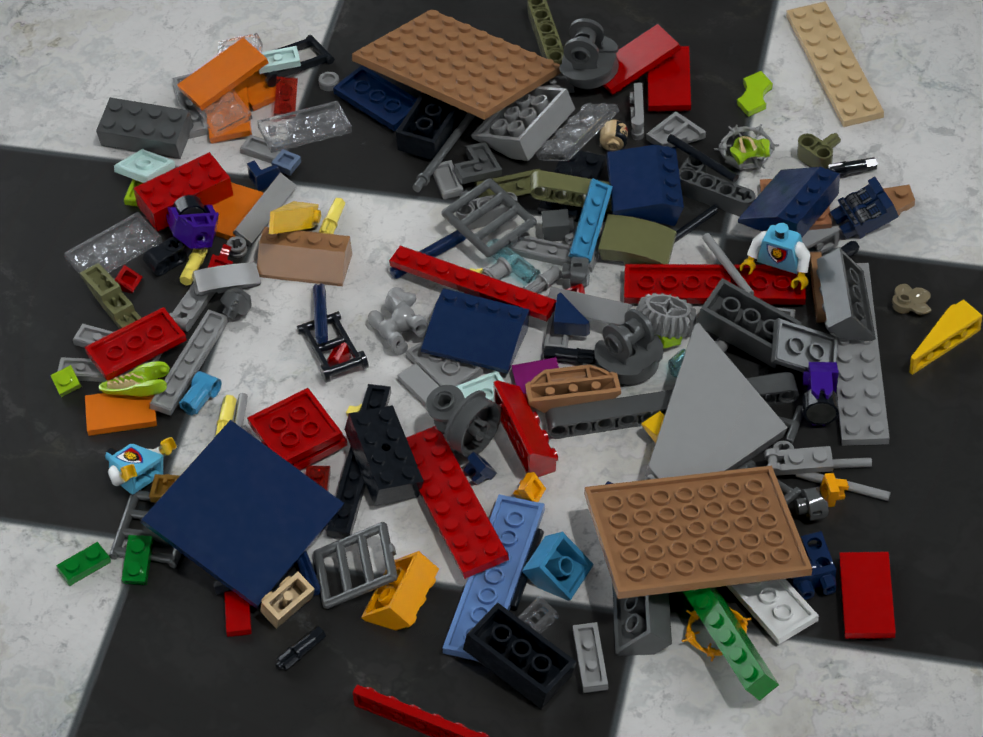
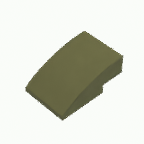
M608 214L598 250L602 260L623 261L624 265L669 264L677 232L652 221Z

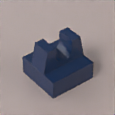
M474 451L467 457L469 462L464 471L470 476L476 471L475 476L471 479L474 483L479 485L487 478L491 480L497 474L486 459Z

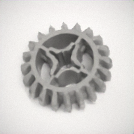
M647 294L645 297H641L636 307L637 310L646 315L650 320L654 335H660L661 338L663 336L669 339L672 337L679 339L680 336L686 337L692 333L697 321L696 309L693 308V305L687 303L686 300L679 299V296L674 297L671 294Z

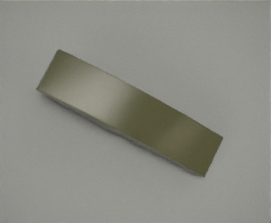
M99 263L80 272V276L119 329L141 319L135 311L132 302L122 293L120 285Z

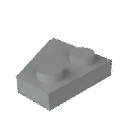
M676 111L646 133V140L652 144L671 148L675 146L667 142L670 134L686 143L698 141L706 137L705 130Z

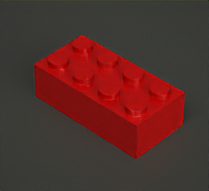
M210 152L133 188L137 206L157 232L169 226L166 217L169 214L167 208L173 207L174 202L182 196L195 195L200 198L203 205H214L233 196L229 175Z

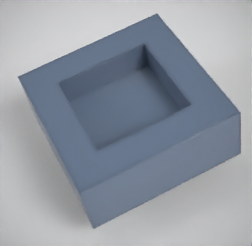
M282 149L271 163L272 166L278 165L280 172L291 176L300 165L301 156Z

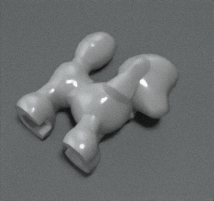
M394 287L388 292L385 300L386 308L392 314V318L384 320L383 315L379 311L373 310L368 315V321L371 327L378 329L380 335L388 340L391 349L396 354L401 355L407 351L408 344L400 333L412 330L418 337L422 338L425 337L429 325L423 316L415 315L413 309L410 308L416 302V295L404 292L399 287Z

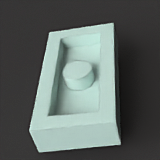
M297 46L261 52L267 58L268 64L259 69V73L301 66Z

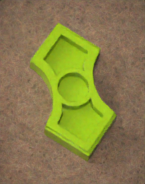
M762 71L743 78L746 91L737 99V105L748 117L766 109V103L763 98L773 87V83Z

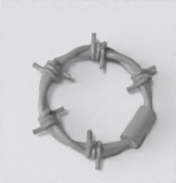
M737 124L735 128L728 126L731 131L721 140L719 148H714V150L721 152V155L726 159L725 163L739 170L755 167L761 169V166L765 169L763 163L769 157L755 158V160L751 158L752 163L744 164L743 162L742 165H738L733 157L726 154L727 147H732V145L726 144L729 137L732 136L734 139L736 135L742 137L740 132L753 131L756 134V139L762 135L770 141L771 156L775 146H779V144L772 142L771 138L763 131L762 124L756 128L738 127Z

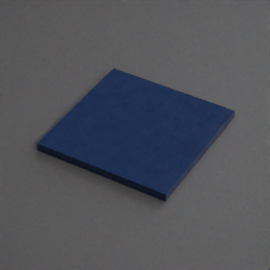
M230 420L141 519V523L257 609L262 603V598L277 586L343 508L344 503Z

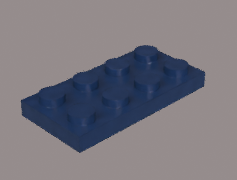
M363 65L333 87L335 95L393 131L399 128L417 98Z

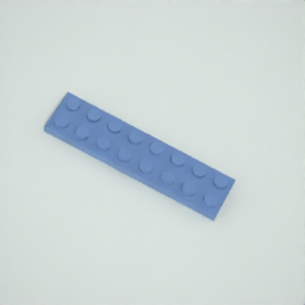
M498 495L490 522L508 553L509 560L468 577L442 648L443 654L477 661L463 650L466 635L497 602L507 610H510V605L534 536L545 511L544 503Z

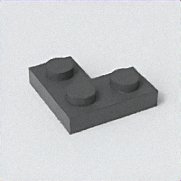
M486 142L466 146L465 153L470 161L454 164V172L461 184L502 175V168Z

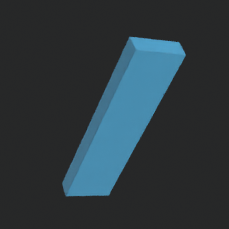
M596 179L590 181L569 257H585L589 259V263L591 262L613 186Z

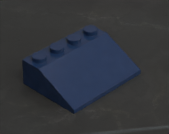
M655 144L607 152L609 185L613 186L610 195L612 214L675 226L684 208L676 149Z
M823 167L780 170L738 218V223L759 231H768L771 225L776 226L778 223H785L788 225L789 230L798 232L802 238L838 196L840 173Z
M443 288L435 304L421 352L508 374L528 331L530 309Z

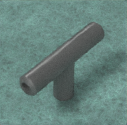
M802 405L796 407L792 419L778 416L789 428L784 441L792 444L804 415Z

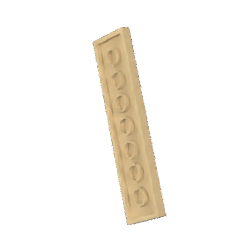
M826 1L786 10V17L842 126L847 127L884 118V110Z

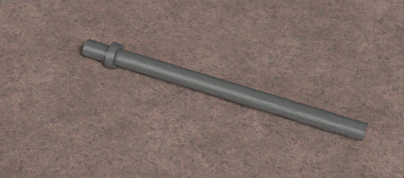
M470 113L465 115L424 172L417 176V181L413 185L414 191L419 192L423 186L430 182L431 175L463 134L475 115Z

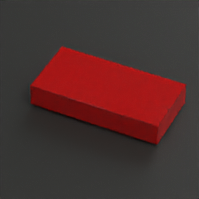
M233 591L225 592L227 637L252 634L250 604Z

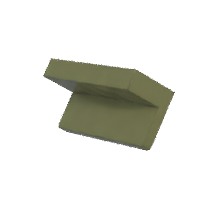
M540 169L491 179L506 192L519 196L531 193L530 175ZM485 180L474 182V186H478ZM487 189L479 195V198L495 195V193L491 189Z

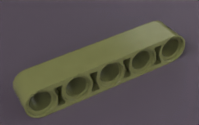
M527 0L528 17L542 57L551 59L554 63L561 65L564 49L547 1Z
M538 170L530 175L531 195L537 200L583 208L592 179ZM610 196L606 212L612 213Z

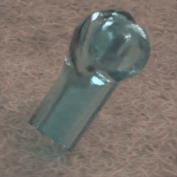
M681 349L668 361L669 372L675 378L678 376L685 355V349Z

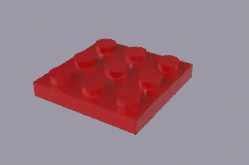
M309 388L247 417L248 424L261 442L290 464L343 439L342 431Z

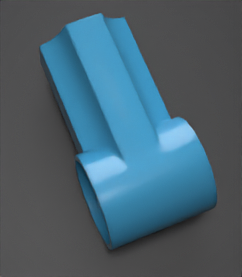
M198 371L192 379L191 388L179 402L180 408L188 415L193 416L197 414L210 397L214 398L218 395L222 385L221 379Z

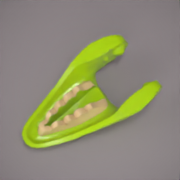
M749 136L738 137L734 141L733 147H730V152L738 165H742L750 157H770V141L765 138L757 140Z
M162 361L145 363L123 376L120 375L118 378L115 377L112 380L101 383L99 389L103 393L144 397L159 394L167 389V383L158 378L166 376L169 373L170 367Z

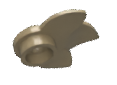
M900 284L895 288V295L892 298V307L895 311L902 314L909 313L910 311L917 314H927L932 311L925 304L931 297V293L926 289L917 287L912 289L908 284Z

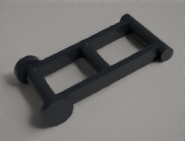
M308 35L304 40L278 49L297 46L299 51L312 47L320 56L300 62L301 66L263 73L266 77L265 82L269 87H274L281 82L283 77L324 63L332 64L335 59L312 35Z
M339 311L327 315V324L333 323L340 337L329 340L327 343L317 345L310 332L315 329L314 320L296 326L299 334L304 333L320 361V372L325 383L331 381L330 376L355 367L369 368L364 351L357 352L339 320L342 318ZM345 342L353 359L330 367L322 352L334 349Z

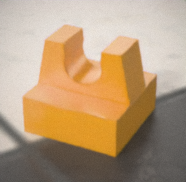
M530 472L526 474L524 479L520 480V486L517 490H514L513 495L515 498L539 502L546 488L535 472Z
M834 473L824 474L820 485L821 496L828 502V507H834L837 500L845 499L844 490H848L849 485L846 479H836Z

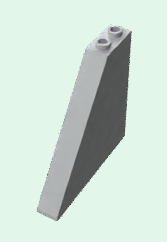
M699 322L695 324L645 474L646 480L736 470L748 460L783 438L788 428Z

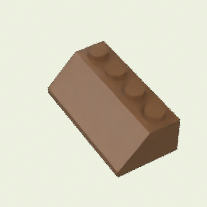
M264 227L258 249L257 269L259 277L343 287L352 257L350 236L299 230L269 234V227Z

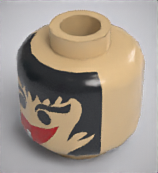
M619 120L605 122L600 129L601 146L608 151H617L625 148L628 138L627 126Z

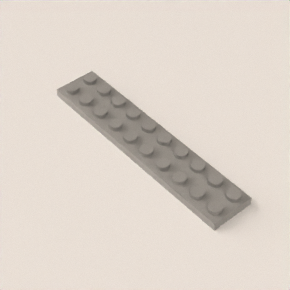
M856 263L864 271L876 339L873 341L842 340L838 338L837 366L839 375L836 394L838 397L842 446L889 444L890 438L869 263Z

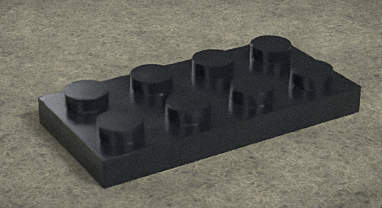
M564 148L554 173L599 180L606 163V156ZM541 200L538 214H542L541 211L568 209L569 218H573V221L578 222L582 207Z

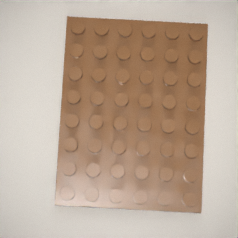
M436 10L427 11L352 53V61L484 120L561 73L559 70L560 64L554 63L553 60L546 59L535 52L527 51L518 45L506 42L502 38L492 36L486 31L473 28L469 24L459 22L453 17L445 16Z
M772 466L588 486L584 488L586 502L618 599L811 576L812 566Z

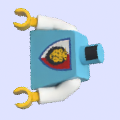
M778 223L776 226L771 225L768 231H762L754 237L747 253L748 259H745L740 265V271L743 270L745 265H749V274H751L756 267L754 259H757L759 263L794 274L798 273V276L791 282L793 289L797 287L798 281L801 282V290L808 285L809 282L805 273H808L810 252L802 242L801 234L789 230L788 225L785 223Z
M172 437L164 439L160 443L161 446L155 449H147L135 444H129L120 451L115 448L108 449L105 459L109 461L108 475L114 486H122L133 495L153 482L155 474L163 475V457L170 455L172 450L177 448Z

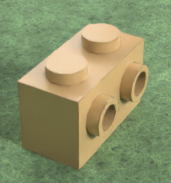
M299 572L292 577H286L276 591H270L261 600L260 612L276 629L313 598L314 587Z

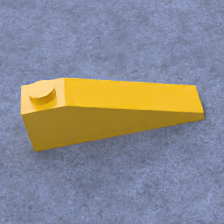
M293 201L270 211L269 234L304 230L317 226V223L321 220V210H318L319 204Z
M964 299L957 304L951 305L911 356L909 372L913 375L979 332L983 315Z

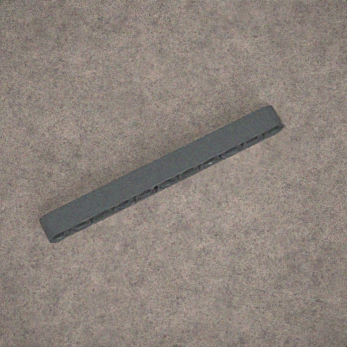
M784 372L746 378L769 406L792 403L799 397L792 373ZM673 390L551 408L545 413L549 436L560 439L642 426L641 424L659 411L665 415Z

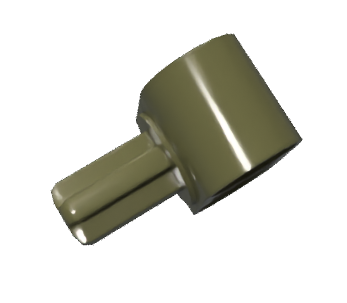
M837 133L830 134L823 140H820L813 134H802L798 138L797 157L809 167H823L827 169L829 167L828 164H833L832 148L838 145L841 139Z

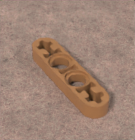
M810 252L809 266L816 322L825 323L827 320L826 313L822 308L824 301L819 290L821 283L816 272L818 269L816 259L822 257V253Z

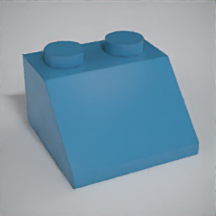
M562 531L544 537L522 572L537 588L569 601L594 564Z

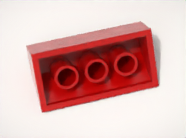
M498 380L494 381V402L501 408V423L526 474L535 472L537 477H541L555 472L556 461H558L555 448H550L548 434L545 429L541 430L538 414L536 411L532 412L527 394H523L520 386Z

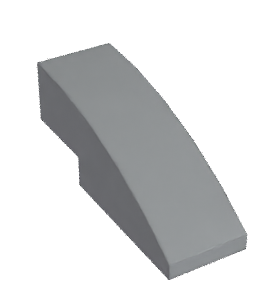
M256 262L195 270L192 273L197 296L215 292L219 294L234 287L241 289L261 284Z

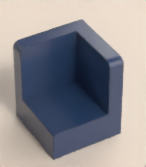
M255 160L247 163L249 179L258 191L268 188L280 174L278 165L261 170Z

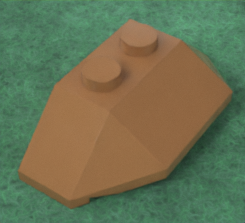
M590 364L546 369L525 384L529 405L543 413L555 407L614 399L621 395L617 373L608 372L603 368Z

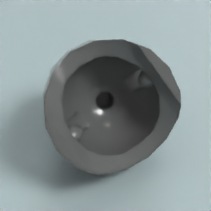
M572 257L571 264H563L562 279H570L571 287L581 283L584 287L588 286L590 279L589 259L585 257Z
M238 287L226 290L220 299L225 305L222 312L232 319H235L238 314L247 315L252 306L251 296Z
M820 487L803 489L801 498L794 500L797 515L805 514L808 521L828 517V502L820 495Z

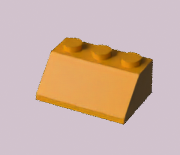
M420 551L395 560L397 580L375 589L361 619L395 631L414 624L417 619L416 614L425 603V596L429 588L434 585L436 581L435 576L439 570Z

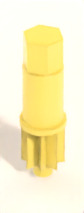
M342 198L334 199L326 218L323 220L319 233H334L345 206Z
M208 248L193 249L180 276V283L186 286L192 284V273L195 270H199L200 265L203 264Z
M226 395L223 398L217 421L216 435L230 420L233 421L237 401L233 395Z

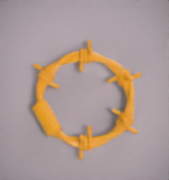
M731 609L745 633H747V621L752 620L751 617L744 618L740 613ZM687 610L686 612L691 616L686 628V639L682 640V642H690L695 648L707 654L708 657L710 656L711 661H713L715 656H722L723 654L720 649L711 647L712 643L708 645V648H704L697 642L695 635L700 632L692 631V623L698 620L699 616L695 610L692 612Z

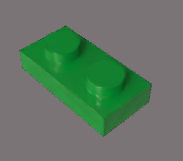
M128 535L121 579L124 584L147 585L154 543L152 536Z
M97 541L57 564L56 567L67 584L71 586L111 563V560Z

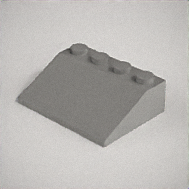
M539 86L487 118L471 136L472 139L480 143L486 142L488 147L511 159L529 161L550 136L557 131L559 126L568 119L569 115L575 110V107L566 88Z

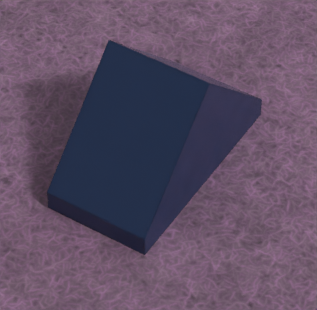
M561 292L557 294L554 334L588 336L590 334L589 321Z

